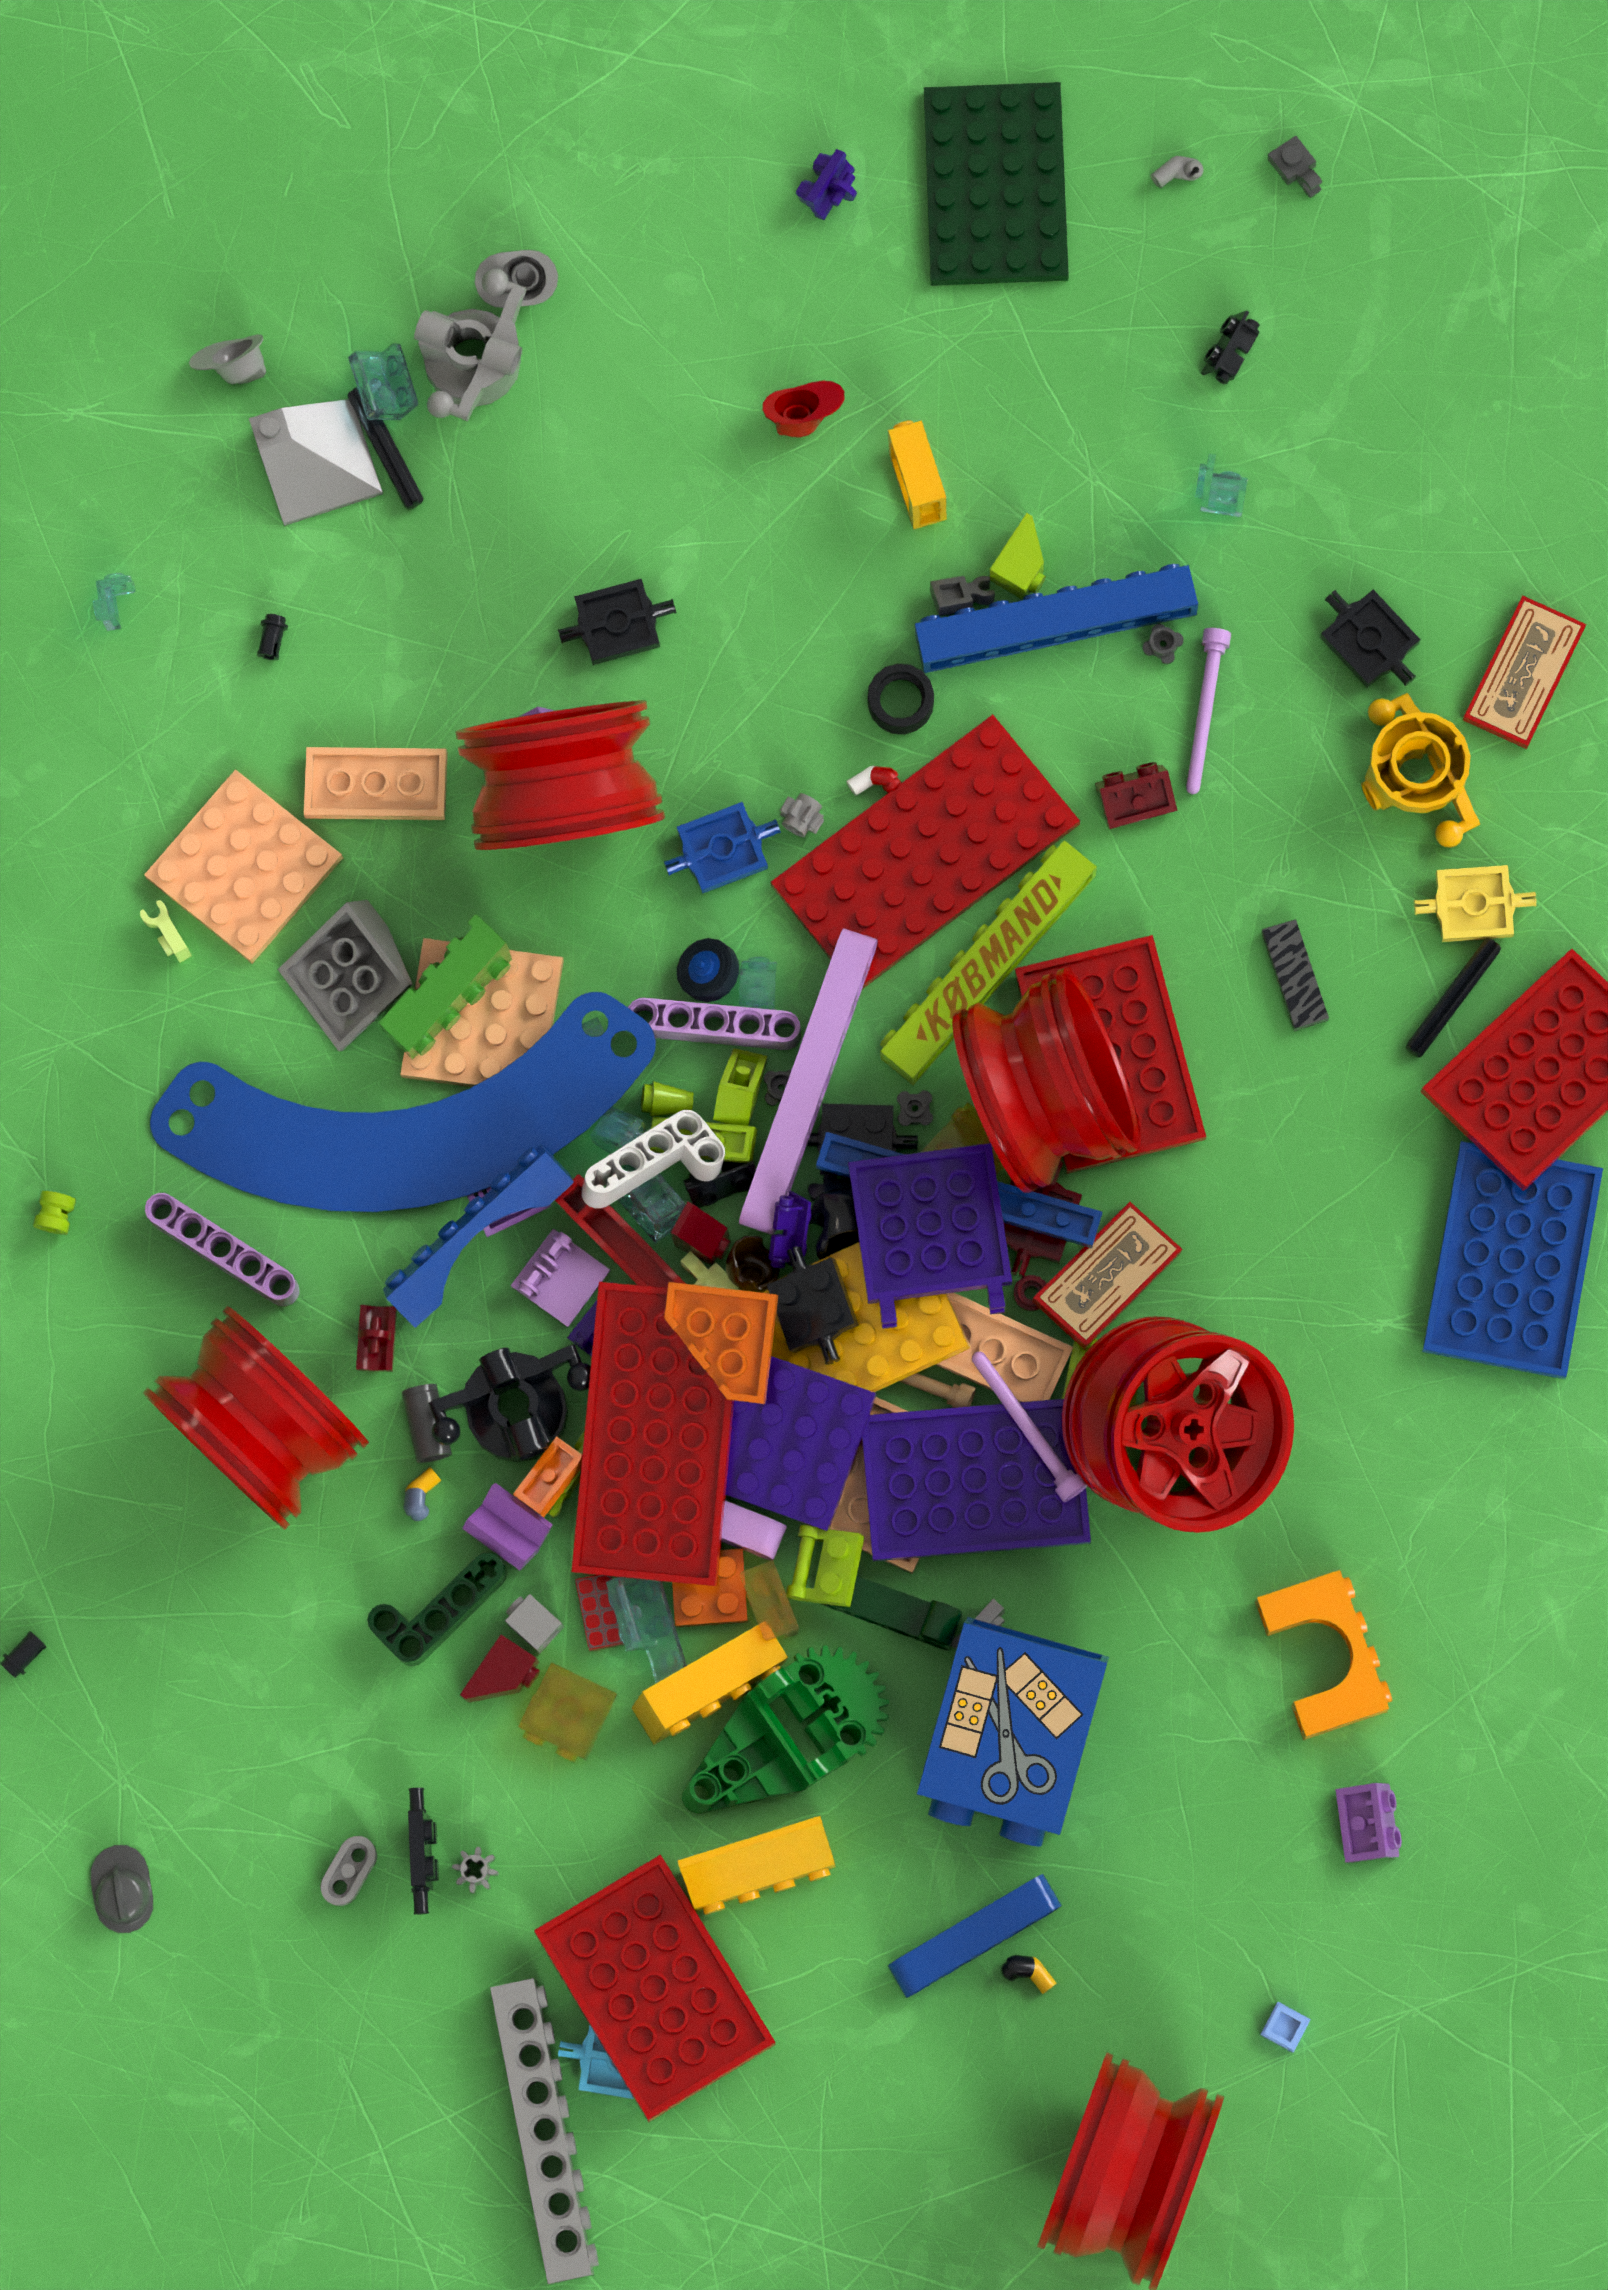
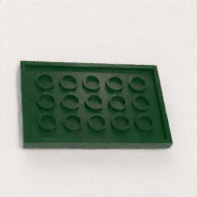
M1061 82L924 87L931 286L1068 281Z

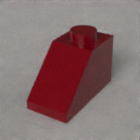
M687 1201L671 1231L674 1246L686 1253L691 1251L698 1259L713 1265L716 1258L722 1260L729 1249L731 1240L727 1239L729 1236L728 1228Z
M500 1635L460 1696L468 1703L519 1693L524 1686L529 1689L540 1673V1670L536 1668L540 1662L536 1657L503 1635Z

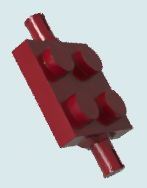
M1061 1161L1059 1162L1053 1182L1043 1188L1038 1186L1033 1191L1080 1205L1082 1194L1067 1190L1057 1183L1064 1164ZM1011 1180L1010 1185L1017 1187L1016 1184ZM1004 1223L1007 1247H1010L1017 1253L1011 1270L1012 1274L1017 1275L1020 1263L1022 1262L1019 1276L1025 1277L1030 1258H1043L1060 1264L1067 1241Z

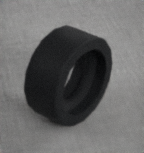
M894 664L887 666L874 676L869 685L868 708L876 724L890 733L908 734L917 731L927 723L933 712L934 691L931 681L922 670L912 665ZM907 680L915 684L920 690L922 697L921 705L912 716L894 718L883 710L880 696L884 687L890 682Z

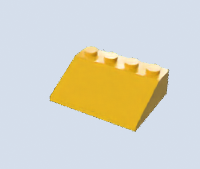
M820 1816L678 1860V1865L695 1911L703 1909L704 1915L725 1909L724 1902L738 1898L739 1904L760 1898L759 1891L773 1887L775 1893L791 1889L796 1886L794 1880L806 1876L809 1877L810 1882L823 1879L831 1875L829 1869L836 1867Z

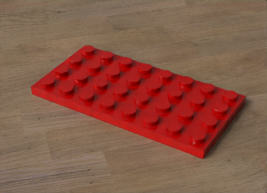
M992 714L902 782L896 790L890 791L772 880L771 886L830 960L843 928L878 939L876 951L862 988L864 989L1079 826L1080 820Z
M599 1282L571 1572L717 1586L734 1400L726 1399L714 1380L702 1368L676 1331L664 1319L668 1288Z

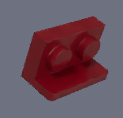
M1156 762L1145 763L1136 767L1137 772L1123 775L1122 771L1112 772L1102 776L1103 781L1095 783L1096 790L1100 794L1109 829L1178 811L1169 773L1163 765L1157 766Z

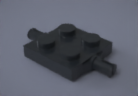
M642 579L574 596L578 609V625L558 629L562 644L582 638L589 649L592 664L595 665L659 648L656 618L673 613L676 614L673 599L652 604V601L646 595Z
M1374 589L1361 600L1350 605L1336 590L1326 597L1325 601L1338 613L1335 622L1321 633L1320 638L1366 688L1382 675L1388 674L1391 671L1404 686H1407L1409 682L1416 678V675L1407 668L1403 660L1411 650L1419 645L1421 639Z
M822 1103V1122L818 1133H811L806 1147H817L820 1154L826 1132L895 1152L896 1149L917 1150V1143L904 1142H918V1135H896L893 1125L894 1105ZM820 1170V1176H824L827 1173H831L824 1170Z
M800 1246L793 1247V1250L789 1249L787 1251L793 1271L786 1277L767 1284L770 1294L778 1295L776 1313L789 1351L795 1353L810 1346H820L825 1364L830 1365L834 1363L833 1361L838 1362L840 1360L833 1340L843 1332L859 1326L836 1260L830 1257L814 1265H806L802 1248Z
M409 1788L410 1810L408 1811L410 1874L411 1886L413 1887L411 1892L413 1893L414 1900L413 1914L423 1915L429 1914L428 1892L433 1890V1881H439L438 1859L432 1856L431 1844H437L438 1841L437 1824L433 1822V1819H430V1816L424 1810V1788Z

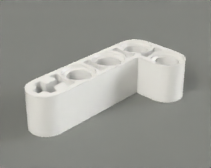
M682 1110L591 1166L584 1178L582 1198L590 1207H607L680 1160L696 1179L701 1181L713 1180L720 1173L725 1156V1148L699 1114L691 1110ZM687 1129L693 1134L683 1135L678 1130ZM659 1147L664 1153H655L650 1148ZM709 1156L714 1159V1162H705L700 1157ZM630 1165L636 1170L628 1172L622 1169L621 1166Z

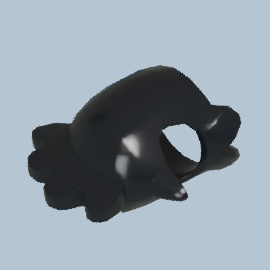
M827 1173L823 1177V1184L812 1183L808 1186V1193L813 1201L809 1224H816L823 1228L816 1243V1254L819 1260L859 1242L850 1178L843 1176L842 1179H837L834 1173Z

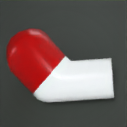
M869 766L846 781L855 796L872 785H882L884 791L889 793L896 790L901 784L896 770L881 766Z

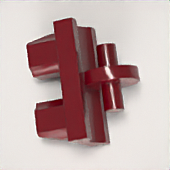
M360 1305L357 1370L393 1372L397 1309L394 1306Z

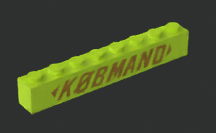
M1065 840L1058 848L1053 845L1046 851L1040 860L1043 865L1035 874L1031 871L1026 874L1017 887L1020 889L1018 894L1012 900L1006 898L995 911V915L998 917L990 926L983 924L972 938V941L975 943L966 953L961 950L949 964L951 970L944 979L940 976L937 977L928 987L926 993L929 996L921 1005L913 1004L903 1017V1020L906 1022L897 1032L892 1029L881 1041V1060L911 1085H915L954 1040L952 1028L953 1014L961 1009L968 1010L971 1005L976 1003L984 1005L1096 876L1097 866Z

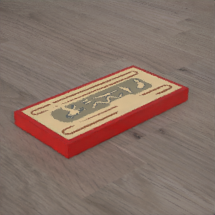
M1522 595L1464 715L1463 721L1527 749L1587 624Z
M1129 1202L1096 1235L1093 1248L1084 1246L1033 1297L1032 1302L1085 1350L1181 1254L1183 1249L1135 1205Z

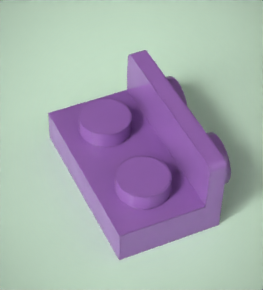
M1371 1783L1335 1789L1345 1863L1399 1857L1402 1838L1400 1830L1395 1826L1394 1811L1396 1810L1397 1802L1394 1792L1390 1789V1785L1386 1783Z

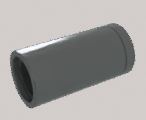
M424 1384L402 1391L417 1463L433 1462L451 1456L450 1445H441L432 1437V1427L435 1419L428 1403L440 1398L437 1384Z

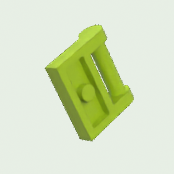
M800 1525L798 1537L801 1538L792 1585L787 1586L786 1597L799 1601L850 1607L864 1536L855 1532L831 1529L826 1531L810 1525ZM815 1541L823 1542L814 1589L806 1588Z

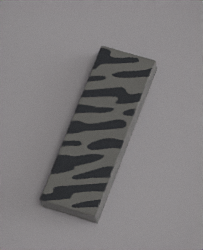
M1296 919L1262 929L1261 933L1294 1031L1328 1021L1329 1016Z

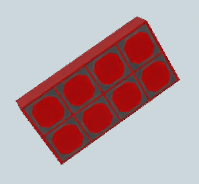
M593 1575L575 1579L589 1651L624 1645L625 1640L612 1576Z

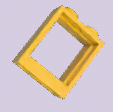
M911 420L896 424L893 429L888 430L889 455L913 530L947 520L946 494L922 420L914 423Z

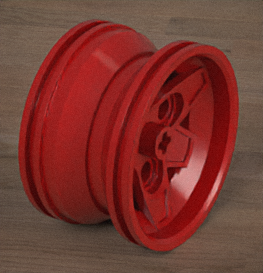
M645 700L569 708L509 718L457 730L455 732L456 739L464 740L465 745L458 747L459 755L483 770L486 782L482 786L472 810L474 823L471 825L472 833L480 834V838L474 840L475 849L497 850L563 842L637 828L665 819L664 810L656 809V805L663 802L662 795L657 793L656 781L638 760H634L632 750L633 745L650 725L649 717L641 716V711L647 709V702Z
M1062 968L1057 971L1056 975L1050 973L1043 976L1040 982L1029 987L1014 1008V1011L1007 1015H1003L981 1003L973 1004L968 1010L961 1009L953 1014L952 1028L955 1046L973 1104L1000 1162L1021 1191L1030 1193L1035 1191L1038 1186L1043 1188L1053 1182L1061 1157L1069 1153L1075 1156L1103 1160L1108 1157H1121L1125 1155L1126 1150L1134 1152L1140 1149L1141 1132L1138 1116L1120 1060L1094 1002L1080 979L1070 968Z
M227 1306L222 1311L226 1316L223 1322L215 1318L211 1322L212 1328L203 1336L197 1361L199 1367L190 1376H158L154 1380L158 1388L154 1392L147 1388L143 1394L232 1483L285 1530L290 1525L285 1519L290 1514L295 1518L301 1514L300 1482L309 1473L315 1475L339 1469L348 1459L353 1460L358 1455L354 1450L357 1444L365 1448L369 1441L341 1410L285 1355L241 1315Z
M1153 1316L1134 1319L1113 1328L1098 1339L1084 1354L1067 1386L1062 1410V1431L1066 1451L1076 1473L1099 1497L1121 1508L1140 1513L1148 1519L1174 1530L1200 1533L1223 1529L1243 1520L1270 1496L1279 1483L1289 1461L1294 1437V1414L1291 1398L1281 1374L1274 1364L1258 1349L1239 1339L1207 1331L1200 1326L1180 1319ZM1184 1358L1202 1359L1198 1370L1193 1373H1184L1177 1360ZM1143 1382L1145 1401L1129 1407L1133 1395ZM1199 1385V1394L1194 1399L1193 1392L1195 1388ZM1147 1417V1426L1141 1430L1142 1421ZM1125 1446L1141 1450L1137 1471L1134 1470L1130 1463ZM1195 1448V1455L1189 1462V1454ZM1180 1474L1191 1485L1185 1490L1170 1492Z
M1106 2052L1037 2247L1045 2249L1046 2244L1050 2243L1055 2245L1054 2254L1061 2255L1063 2252L1073 2257L1105 2252V2249H1109L1121 2255L1133 2284L1139 2286L1142 2279L1150 2281L1149 2290H1157L1206 2155L1224 2096L1217 2094L1215 2099L1211 2100L1206 2098L1208 2090L1199 2088L1174 2102L1160 2097V2091L1142 2069L1129 2065L1130 2061L1123 2058L1120 2065L1112 2063L1114 2055Z

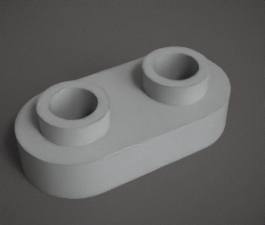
M353 1836L341 1845L321 1881V1893L327 1902L335 1906H345L356 1898L377 1860V1850L370 1840L362 1836ZM357 1849L365 1851V1858L361 1862H355L352 1857L353 1852ZM339 1881H344L347 1885L346 1892L341 1895L336 1894L334 1891L335 1884Z

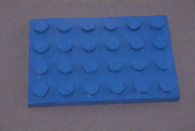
M1460 1142L1422 1352L1566 1379L1603 1168L1557 1159L1523 1191L1474 1143Z

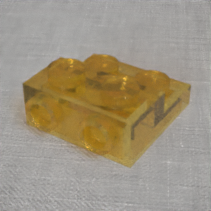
M551 1662L537 1693L533 1695L518 1726L520 1730L525 1731L522 1738L540 1747L543 1746L544 1742L550 1743L558 1747L555 1754L575 1763L577 1757L586 1761L615 1702L617 1693Z

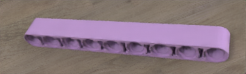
M844 928L840 933L739 1219V1224L770 1235H774L776 1232L772 1228L775 1202L779 1201V1197L782 1195L788 1196L789 1191H791L872 963L878 939Z

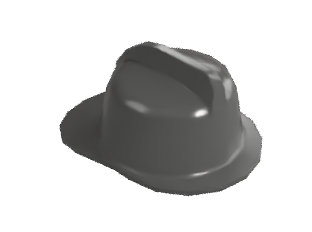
M114 1845L104 1849L95 1858L91 1867V1886L95 1910L99 1920L108 1929L117 1933H131L140 1929L149 1920L153 1911V1893L149 1869L145 1858L132 1847Z

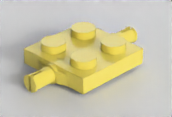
M1508 865L1437 870V893L1435 899L1414 900L1415 915L1436 913L1440 922L1442 942L1511 938L1514 936L1513 914L1515 908L1536 907L1535 892L1514 893L1509 882Z

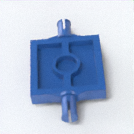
M743 802L677 826V831L683 844V855L664 861V865L668 875L689 868L696 877L703 894L768 869L762 852V839L780 834L781 831L776 819L756 827L754 822L748 817Z

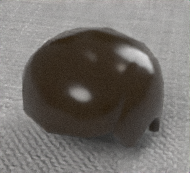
M743 1236L735 1241L726 1259L727 1276L735 1286L743 1291L764 1293L768 1289L767 1284L777 1280L780 1268L771 1266V1260L768 1259L769 1250L764 1247L763 1239L758 1236Z

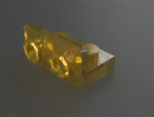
M772 1560L742 1571L740 1578L763 1639L768 1641L782 1635L786 1639L797 1635L799 1626L774 1561Z

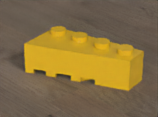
M764 1621L642 1691L632 1706V1710L653 1745L670 1735L675 1736L690 1727V1723L702 1716L704 1719L722 1708L720 1704L731 1697L735 1701L752 1690V1684L761 1679L764 1680L779 1670L788 1659V1656L767 1622Z

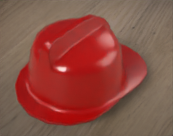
M833 381L811 382L773 392L764 400L762 411L766 418L775 423L779 435L801 438L812 434L824 417L833 414L841 407L845 400V391L841 385Z

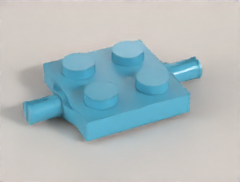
M590 2025L588 2035L582 2045L560 2041V2048L574 2051L559 2050L558 2057L580 2060L581 2077L578 2090L634 2099Z

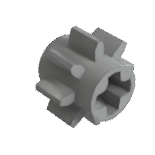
M799 793L796 800L788 796L780 809V815L785 817L782 822L783 827L800 837H805L808 830L816 834L824 821L822 819L824 816L819 813L822 805L815 799Z
M476 1847L475 1854L470 1856L462 1850L460 1853L464 1860L461 1865H452V1868L460 1871L462 1875L457 1879L456 1884L462 1885L468 1881L470 1883L469 1890L473 1894L476 1891L477 1885L482 1884L488 1890L491 1889L487 1880L490 1875H499V1872L491 1869L489 1865L495 1860L494 1855H489L483 1859L480 1847ZM473 1861L478 1865L484 1864L480 1869L483 1875L479 1879L473 1875L467 1876L471 1871L468 1865Z

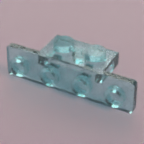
M617 1577L607 1581L608 1600L614 1609L619 1625V1637L625 1645L626 1652L646 1650L656 1683L686 1667V1660L662 1581Z

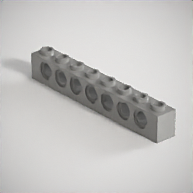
M534 1978L490 1987L547 2283L553 2284L594 2275L593 2267L599 2266L595 2243L588 2245L586 2229L592 2228L588 2207H581L578 2192L584 2191L581 2170L573 2169L571 2155L577 2154L574 2134L573 2132L566 2133L564 2118L570 2117L566 2095L559 2096L556 2081L563 2080L559 2059H552L549 2047L550 2044H555L552 2023H545L542 2008L548 2007L544 1985L537 1986V1981ZM522 2009H529L534 2016L532 2026L526 2030H519L514 2023L515 2015ZM528 2046H537L541 2052L539 2063L533 2067L525 2066L521 2059L523 2050ZM537 2082L544 2083L548 2088V2097L540 2104H534L529 2098V2089ZM544 2119H550L556 2128L554 2136L547 2141L540 2140L536 2135V2126ZM550 2156H557L563 2164L561 2174L555 2178H549L543 2171L544 2161ZM558 2193H564L570 2200V2208L563 2215H556L550 2207L552 2197ZM565 2230L574 2232L578 2241L576 2248L568 2253L563 2252L557 2243L558 2236Z

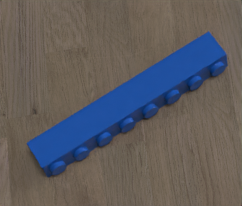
M1169 564L1161 567L1158 572L1146 574L1145 571H1136L1126 575L1125 579L1112 581L1109 578H1104L1092 582L1091 586L1079 589L1077 586H1066L1051 595L1043 596L1042 593H1033L1025 596L1023 601L1009 603L1007 600L991 603L988 606L989 608L976 611L974 608H963L956 611L954 615L943 618L940 615L927 616L922 618L920 623H915V637L923 672L929 673L1197 615L1198 601L1189 565L1180 567L1179 564Z

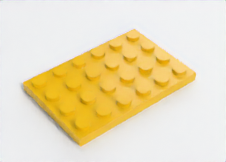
M858 1242L810 1264L814 1265L830 1257L836 1260L859 1326L843 1332L833 1340L840 1360L826 1365L820 1346H810L795 1353L789 1351L777 1313L771 1356L876 1392L970 1349V1346L948 1294L895 1300L897 1327L882 1329L879 1303L868 1304L861 1251Z

